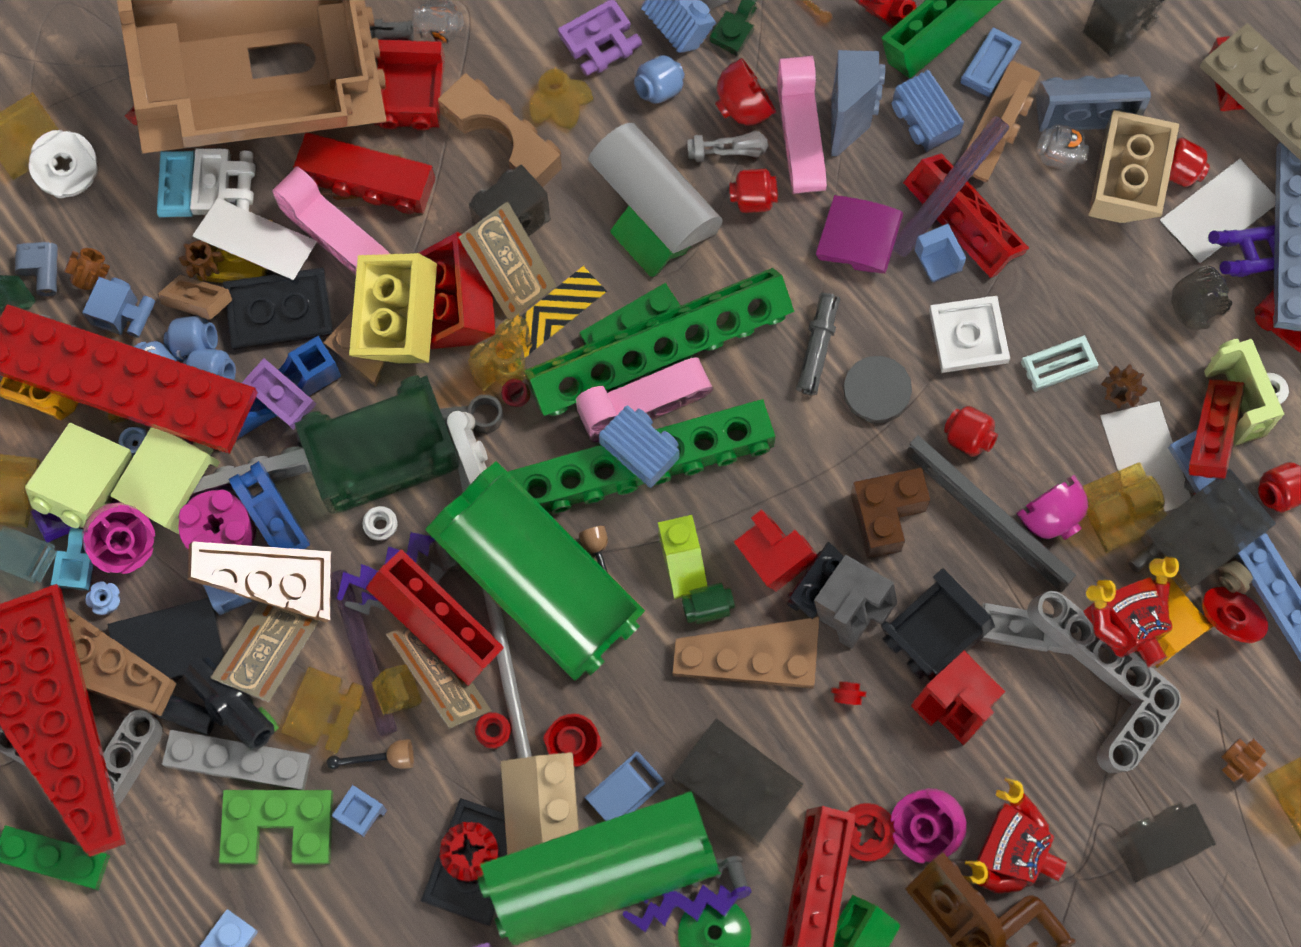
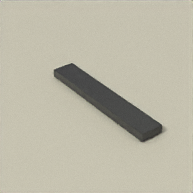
M919 435L910 442L906 454L920 468L922 467V470L1055 588L1063 592L1076 576L1072 570Z

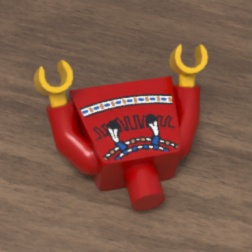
M1174 557L1155 558L1150 562L1149 569L1156 576V580L1148 577L1117 590L1111 580H1098L1096 585H1091L1086 590L1087 598L1095 602L1083 612L1093 624L1094 635L1109 645L1117 656L1124 657L1139 651L1148 668L1159 664L1167 658L1158 641L1172 631L1173 627L1169 617L1170 582L1167 581V577H1174L1179 570V563Z
M1005 778L1004 780L1008 782L1010 787L1009 792L1006 793L997 789L996 796L1009 801V804L1004 802L999 808L977 860L965 861V865H969L972 868V876H964L969 883L977 884L995 894L1022 891L1026 886L1030 887L1035 883L1039 872L1059 881L1067 864V861L1048 853L1054 836L1049 832V824L1037 806L1024 793L1021 782Z

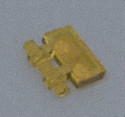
M308 667L281 733L315 747L321 734L329 736L324 749L337 754L342 741L346 742L350 731L347 729L354 712H359L362 705L360 698L365 687L352 682L347 695L341 694L339 691L343 684L342 678ZM335 704L340 706L341 710L335 724L327 723V719Z

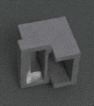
M847 555L841 560L814 600L819 620L837 630L840 643L850 649L853 648L870 623V619L880 625L883 624L897 604L894 582Z

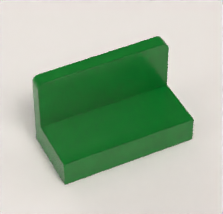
M630 206L626 208L610 231L650 277L657 276L670 259L685 255L691 247L689 246L673 254Z
M852 895L838 919L833 947H889L900 929V924L877 905Z

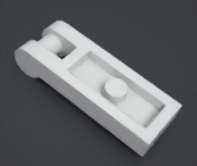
M454 411L448 416L447 424L471 484L481 472L487 469L484 461L488 457L482 442H476L472 430L475 427V418L473 415L467 412Z

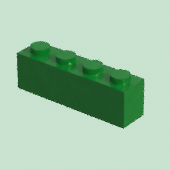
M925 0L881 37L888 64L911 79L1003 0Z

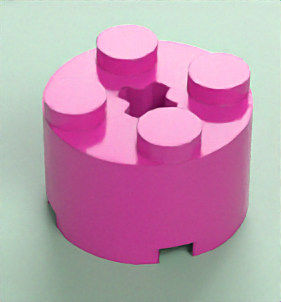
M226 490L203 492L192 498L179 512V535L188 550L191 542L252 546L255 541L256 527L253 519L243 503ZM219 526L220 532L214 534L215 528Z

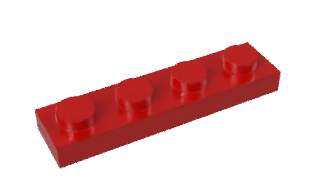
M1209 380L1189 463V475L1226 479L1244 396V382Z

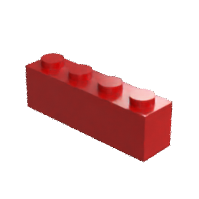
M307 132L304 135L293 165V169L299 167L314 180L318 188L330 189L341 197H350V195L360 197L365 202L375 206H380L382 203L394 206L396 210L405 214H413V212L424 214L435 182L432 165Z
M402 549L378 570L366 587L380 603L468 686L505 648Z

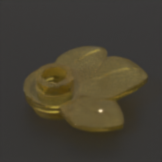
M550 69L540 77L539 90L530 98L531 117L535 123L543 122L552 117L553 121L560 127L573 129L579 121V105H585L593 101L592 91L582 80L570 79L562 70ZM555 83L561 86L559 89L549 88L552 84Z

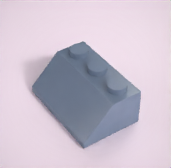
M838 50L831 95V156L840 155L871 127L872 116L879 113V100L882 98V85L885 83V64H879V51Z
M1124 74L1115 75L1111 78L1096 79L1094 76H1084L1075 80H1063L1062 78L1054 77L1041 81L1036 94L1039 132L1056 131L1059 125L1061 128H1058V131L1070 130V128L1075 130L1106 129L1113 110L1143 116L1151 99L1150 90L1140 77H1129Z

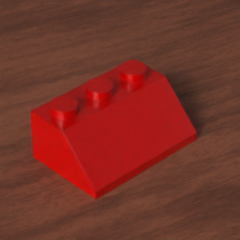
M459 232L419 252V254L437 263L430 349L471 346L496 335L492 292L458 238L462 235Z

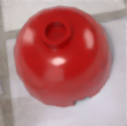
M743 58L731 63L720 74L716 86L720 99L715 104L725 119L731 116L737 123L756 125L770 118L772 114L776 113V109L765 89H762L757 81L758 78Z

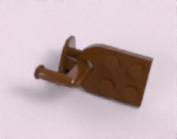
M944 852L933 859L905 888L952 947H1009L1006 941L1034 918L1050 934L1056 943V947H1071L1076 943V940L1071 938L1066 928L1046 904L1034 895L1024 897L998 919L986 904L984 897L970 885L961 874L958 866L950 861ZM1035 940L1027 947H1037L1039 943Z

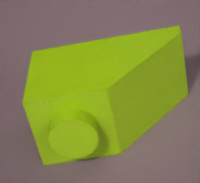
M688 515L658 522V536L674 599L689 594V590L707 586L693 516Z

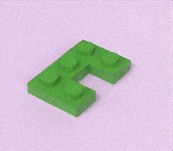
M223 790L219 863L258 864L260 828H293L292 863L330 865L333 791Z

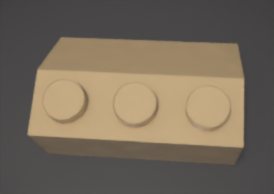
M1113 110L1105 129L1088 216L1118 223L1161 217L1179 129L1178 123Z
M573 753L539 755L501 761L507 855L579 830Z

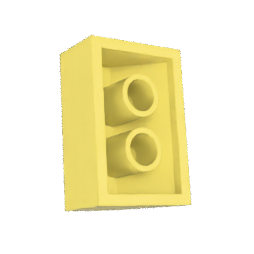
M419 253L358 255L350 356L393 363H429L437 263Z

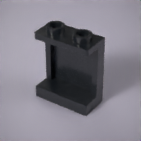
M944 568L933 576L935 583L893 622L889 624L885 621L880 625L885 634L882 638L884 643L895 654L901 651L909 659L906 665L919 679L925 676L929 681H932L963 651L967 653L995 627L992 616Z

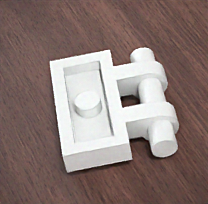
M195 149L190 207L193 215H206L217 198L228 203H235L237 207L249 211V205L253 204L254 194L251 191V178L255 177L256 165L253 164V153L251 151H241L240 161H230L231 154L229 149ZM229 176H238L237 189L228 188Z

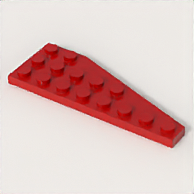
M58 584L1 603L0 727L32 775L37 779L49 800L63 817L64 822L79 844L90 857L126 844L61 588Z

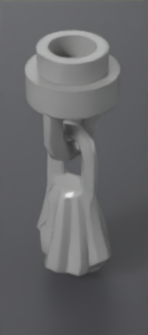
M753 131L737 137L720 138L709 142H704L702 135H695L694 139H687L689 159H695V162H704V155L713 153L722 156L746 155L758 158L766 152L768 139L760 131ZM732 143V149L724 150V144Z

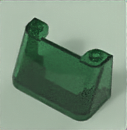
M418 375L405 378L400 382L401 386L396 390V396L333 419L327 414H322L320 411H314L304 415L301 421L294 423L321 500L329 513L336 514L348 511L441 477L459 467L460 464L427 375L421 378Z

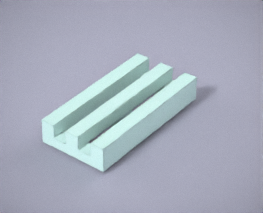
M1085 335L1026 356L1021 360L1023 368L1027 370L1026 375L1028 379H1031L1033 383L1032 388L1034 392L1095 370L1099 365ZM1079 347L1083 349L1082 352L1036 369L1033 365ZM1084 359L1088 360V362L1052 374L1042 379L1039 378V376L1052 372L1054 370L1074 364Z

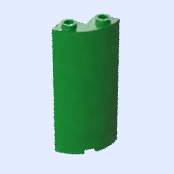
M497 461L481 472L467 489L446 506L425 529L574 681L585 671L591 676L605 662L601 655L620 636L626 641L640 627L636 620L645 610Z
M691 791L480 864L483 875L478 877V882L484 898L491 896L498 917H495V923L501 939L508 937L511 944L515 946L720 875L721 873Z

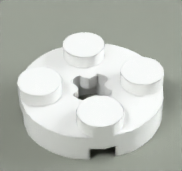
M53 130L42 135L33 144L29 158V171L36 184L46 193L57 198L73 197L84 192L93 183L98 173L97 157L91 144L82 135L75 132ZM62 156L64 159L70 157L72 159L68 171L65 172L63 169L57 171L54 168L58 164L57 157Z

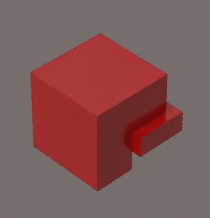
M761 509L751 517L755 525L736 539L734 543L767 587L777 592L812 565L818 554L796 529L786 536L774 519Z
M963 651L925 686L911 707L930 726L938 720L964 746L992 716L994 711L991 708L1006 691Z

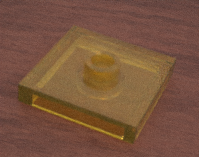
M34 92L0 112V162L13 180L29 171L31 149L36 140L45 133L59 130Z

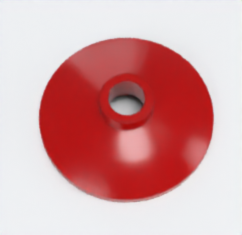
M1214 587L1209 589L1203 596L1202 609L1205 616L1217 630L1227 637L1244 643H1255L1262 640L1267 634L1268 621L1264 612L1252 599L1237 591L1232 593L1225 587Z

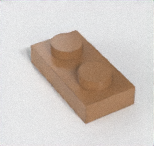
M183 275L176 277L158 293L162 305L209 320L218 315L232 301L228 289Z

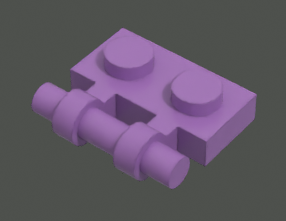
M609 0L558 28V35L575 60L584 54H587L590 60L580 65L585 76L595 71L600 73L606 70L608 64L620 57L625 59L631 56L633 50L642 46V41L637 34L627 39L623 35L624 32L631 29L630 21L615 0ZM612 40L615 46L601 53L598 47Z

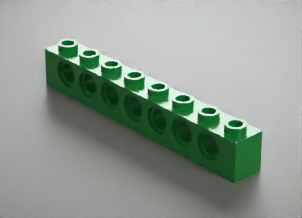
M770 268L526 369L524 374L537 407L543 416L548 414L555 416L567 411L568 406L575 404L576 398L590 388L603 386L605 390L611 388L616 390L630 384L632 379L639 376L647 377L661 371L663 366L673 362L677 364L693 358V354L699 351L718 349L724 345V341L735 336L737 338L749 336L759 326L780 323L786 319V315L795 311L783 275L774 268ZM754 299H759V307L753 312H748L749 303ZM723 312H729L728 320L722 325H717L718 316ZM695 324L698 325L697 333L693 337L686 338L685 333L688 327ZM660 338H667L666 346L662 350L654 351L655 342ZM636 351V357L632 362L622 363L623 356L627 352ZM605 364V369L601 375L591 376V370L595 365ZM564 378H574L571 387L565 390L559 389V384Z
M760 399L656 429L660 434L666 431L676 439L679 444L677 449L680 456L676 463L654 485L664 484L671 480V476L684 473L685 476L698 474L704 470V467L713 464L718 466L730 465L737 461V457L750 454L751 457H757L768 453L770 448L774 447L776 436L764 400ZM733 430H740L746 437L741 441H734L728 437V433ZM706 439L713 446L709 450L703 451L699 450L695 443ZM602 445L508 471L528 493L534 487H544L547 493L541 498L534 499L547 512L551 511L552 514L568 511L571 509V505L577 503L594 504L600 502L605 498V495L618 492L619 495L629 494L638 489L637 486L645 484ZM600 468H610L614 472L608 479H600L595 475ZM569 477H575L581 481L573 489L565 488L562 485L563 481Z

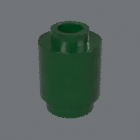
M722 582L689 590V594L681 596L687 623L696 621L697 624L730 617L729 609L735 608L730 587L724 589Z

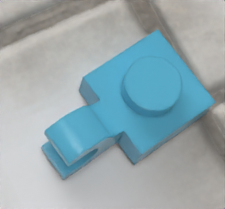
M70 528L67 552L56 551L51 585L58 584L60 588L89 591L93 563L83 548V529Z

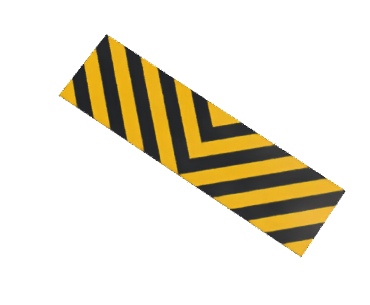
M582 266L490 340L484 347L505 371L509 372L607 291Z

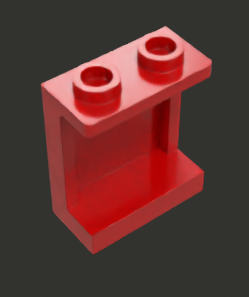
M378 40L380 58H377V70L383 69L386 88L381 89L386 122L374 123V126H380L384 129H395L398 126L413 127L417 130H428L431 127L440 128L441 112L438 98L442 95L445 62L442 42Z

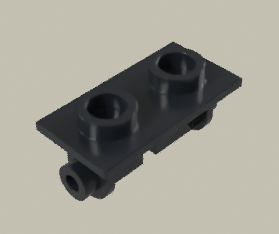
M827 542L822 551L817 553V558L794 590L787 595L789 598L787 605L795 611L801 609L811 619L817 614L815 598L844 558L830 542Z

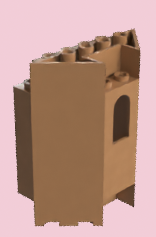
M117 0L142 154L386 122L381 89L386 88L383 69L377 70L375 58H380L379 44L377 38H371L369 27H374L372 7H366L365 0ZM304 44L311 48L315 54V63L306 72L257 79L252 78L248 50Z

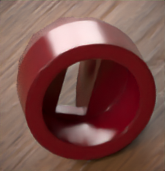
M511 379L503 385L501 396L506 404L513 407H521L529 402L531 391L525 382L519 379ZM524 391L523 395L519 396L515 400H512L511 397Z

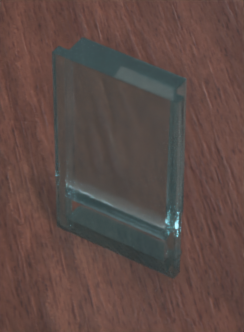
M3 526L0 531V570L32 583L36 581L41 583L57 551L54 550V545L9 527ZM45 546H46L47 549H46V551L44 552V554H43V556H42L40 562L38 563V565H37L35 571L33 572L32 576L29 577V575L31 574V572H32V570H33L35 564L37 563V561H38L40 555L42 554V552H43V550H44V548H45Z

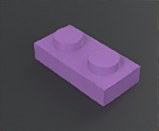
M265 358L242 382L243 384L255 387L258 392L256 397L293 430L316 405L308 395Z

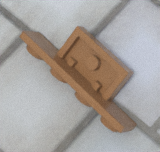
M1015 61L1009 63L959 163V171L983 182L989 181L1007 142L1013 144L1021 126L1017 122L1020 116L1026 117L1033 104L1034 98L1030 97L1040 77V72Z

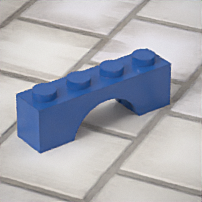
M319 336L288 353L287 359L278 369L308 396L342 377L334 359ZM256 397L237 439L277 415Z

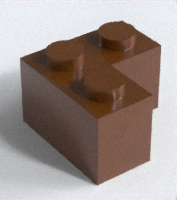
M922 467L853 483L851 498L867 559L901 552L905 538L899 518L926 512L930 503V496Z

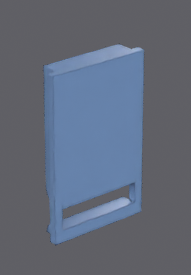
M635 752L591 791L585 799L607 821L635 811L666 783L640 753ZM635 758L658 783L653 790L629 764Z

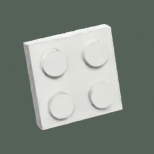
M997 296L930 305L929 313L941 373L1009 363L1010 355Z

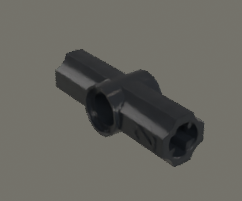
M199 657L191 662L188 669L183 673L184 681L204 701L205 707L214 721L220 726L227 725L250 750L253 748L259 749L267 744L270 737L275 733L274 725L253 704L250 694L210 678L217 666L208 657Z

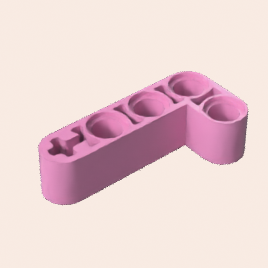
M813 56L779 59L778 96L793 194L826 191L827 186L814 93L816 73Z
M295 167L272 190L282 212L355 275L358 255L390 254L376 240L320 194L314 180L301 168Z
M690 358L609 393L606 392L603 386L590 388L576 398V405L592 442H600L599 433L627 405L634 411L638 408L643 410L653 420L704 398L712 392L713 387L698 358Z

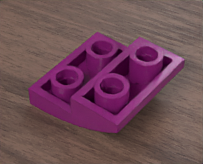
M834 195L816 256L821 261L851 264L854 270L886 274L902 221V211L867 200Z

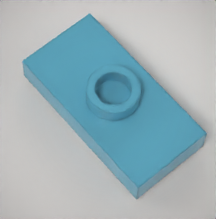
M194 151L160 152L157 214L159 217H192L193 214L190 207L195 160Z

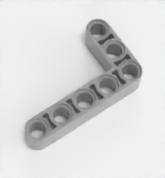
M1049 591L1035 597L1030 601L1027 610L1031 622L1131 703L1125 714L1099 747L1097 761L1099 766L1108 773H1120L1134 769L1179 709L1181 696L1178 689L1152 667L1148 668L1146 663L1134 652L1124 657L1117 656L1109 645L1094 635L1093 624L1084 612L1063 594L1057 591ZM1044 601L1049 602L1053 606L1054 615L1052 618L1046 616L1042 610ZM1072 623L1076 624L1081 630L1080 641L1074 639L1070 633ZM1100 646L1104 647L1109 653L1107 664L1102 662L1098 656ZM1128 669L1136 674L1137 682L1135 686L1130 685L1127 681L1126 672ZM1156 692H1159L1164 698L1163 709L1158 708L1155 704L1154 695ZM1136 719L1144 726L1142 737H1139L1134 731L1133 727ZM1115 747L1119 748L1123 753L1124 759L1121 765H1118L1113 759Z
M134 710L125 717L103 753L116 807L124 800L163 734L161 723L145 710ZM143 721H149L150 729L147 734L137 737V726ZM0 727V752L26 766L15 748H8V738ZM130 752L131 759L129 764L123 768H117L116 761L120 754Z

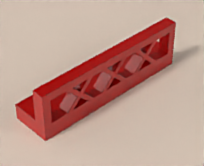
M942 153L922 159L903 181L906 187L942 226L949 224L961 247L990 278L997 276L1010 260L1024 255L1029 249L1024 241Z
M825 806L806 810L782 947H833L856 814Z

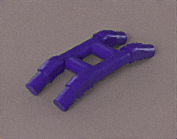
M1275 225L1244 230H1213L1209 233L1208 241L1211 244H1218L1224 247L1237 246L1239 244L1245 260L1223 261L1220 264L1222 274L1244 277L1249 274L1274 270ZM1267 240L1273 257L1260 259L1253 242Z

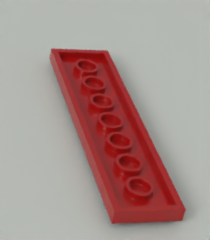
M9 304L6 305L0 317L1 376L228 454L231 453L258 394L255 387Z

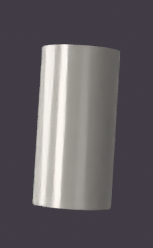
M626 123L614 129L596 145L587 158L673 254L716 235L722 225L720 215L634 123Z

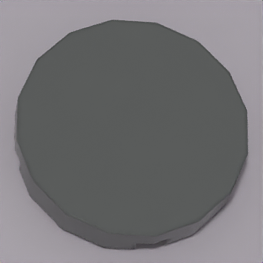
M869 356L856 362L848 371L843 386L844 400L850 411L857 417L860 416L870 423H887L898 418L908 406L912 394L911 379L905 368L894 359L884 356Z

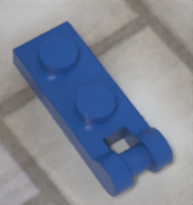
M260 461L251 465V470L240 476L238 473L229 478L231 486L270 547L303 550L310 546L309 539ZM259 482L263 491L252 496L248 487Z

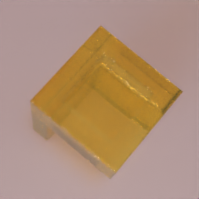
M406 664L384 669L371 682L383 715L416 707L422 703L413 678L414 675Z

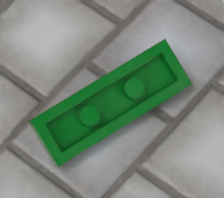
M665 282L580 331L579 336L584 345H587L681 305Z
M7 825L4 826L0 837V863L99 891L110 858L109 854L102 852L90 857L82 846Z

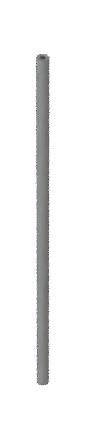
M453 440L462 491L464 492L470 485ZM483 589L492 636L505 647L497 655V661L517 758L531 757L501 607Z

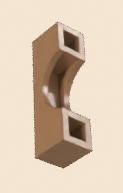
M465 73L438 98L441 114L463 134L478 129H490L503 134L513 145V151L509 159L511 175L532 194L536 195L562 169L559 148L552 141H544L539 137L536 129L529 121L518 119L507 102L503 99L496 100L481 80L476 79L474 81Z

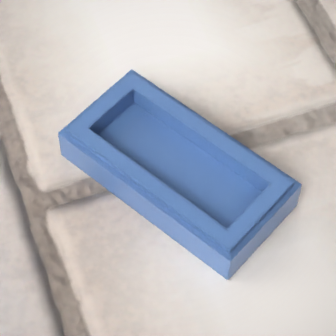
M993 27L962 76L960 83L989 98L1009 63L1019 50L1021 41Z

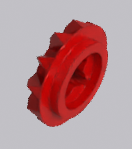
M862 803L853 806L847 812L856 814L854 825L866 827L873 819L876 820L873 833L882 841L869 838L862 846L859 845L862 833L854 826L849 854L854 859L866 862L884 858L895 845L893 833L895 832L894 821L891 822V814L883 807L872 803Z
M462 822L449 828L441 840L439 856L445 870L450 875L459 880L473 881L483 875L480 864L497 859L498 845L492 832L480 823ZM465 836L468 837L472 846L484 847V849H479L478 852L473 853L472 866L469 865L464 855H453V853L464 848Z

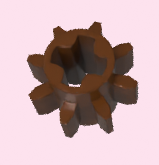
M196 239L190 245L184 244L186 256L179 257L182 266L187 267L186 273L190 278L197 274L202 277L203 281H206L207 277L214 273L220 274L217 268L218 262L224 261V257L221 252L217 251L218 247L207 244L199 239Z
M1131 364L1122 371L1119 367L1114 366L1109 371L1110 377H1106L1101 383L1103 387L1107 388L1105 400L1115 403L1118 409L1127 402L1131 407H1134L1140 401L1139 396H1143L1147 391V387L1142 385L1144 373L1139 374L1136 370L1132 369Z

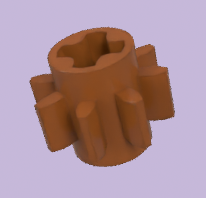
M83 248L80 253L72 251L64 272L71 274L69 279L74 286L90 290L94 287L99 277L106 278L110 266L104 264L105 257L102 253L92 248Z
M1239 738L1221 756L1227 763L1222 771L1233 782L1242 777L1249 783L1267 765L1261 758L1266 750L1254 738L1247 744Z

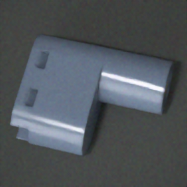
M50 242L16 245L15 273L21 276H36V293L38 295H56L57 245Z

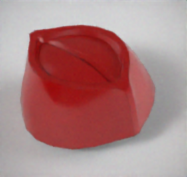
M580 714L560 716L551 724L543 736V741L549 754L573 753L574 767L589 762L598 751L602 750L603 746L592 720Z

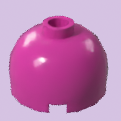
M1075 474L1067 478L1069 486L1065 482L1060 485L1057 484L1027 504L1028 513L1024 509L1016 512L1023 525L1032 534L1044 539H1051L1061 535L1066 540L1082 529L1078 523L1086 516L1088 499L1083 486Z
M121 502L105 504L94 510L86 520L82 531L83 548L88 558L100 570L107 573L121 572L125 574L133 572L145 564L151 557L154 549L152 546L155 530L149 518L135 506Z
M927 788L913 791L897 802L891 815V822L894 821L895 832L893 833L895 843L903 854L915 862H931L942 852L949 857L958 850L966 836L967 822L963 809L954 797L943 790Z

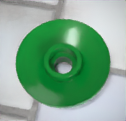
M707 904L698 922L686 912L683 914L678 928V941L680 947H749L751 927L746 914L738 905L734 904L724 917ZM712 926H717L722 931V936L717 940H713L708 936V929Z

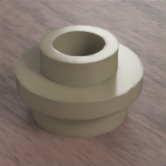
M1233 560L1219 568L1220 582L1227 590L1232 593L1237 591L1244 594L1250 589L1249 584L1253 581V577L1241 563Z

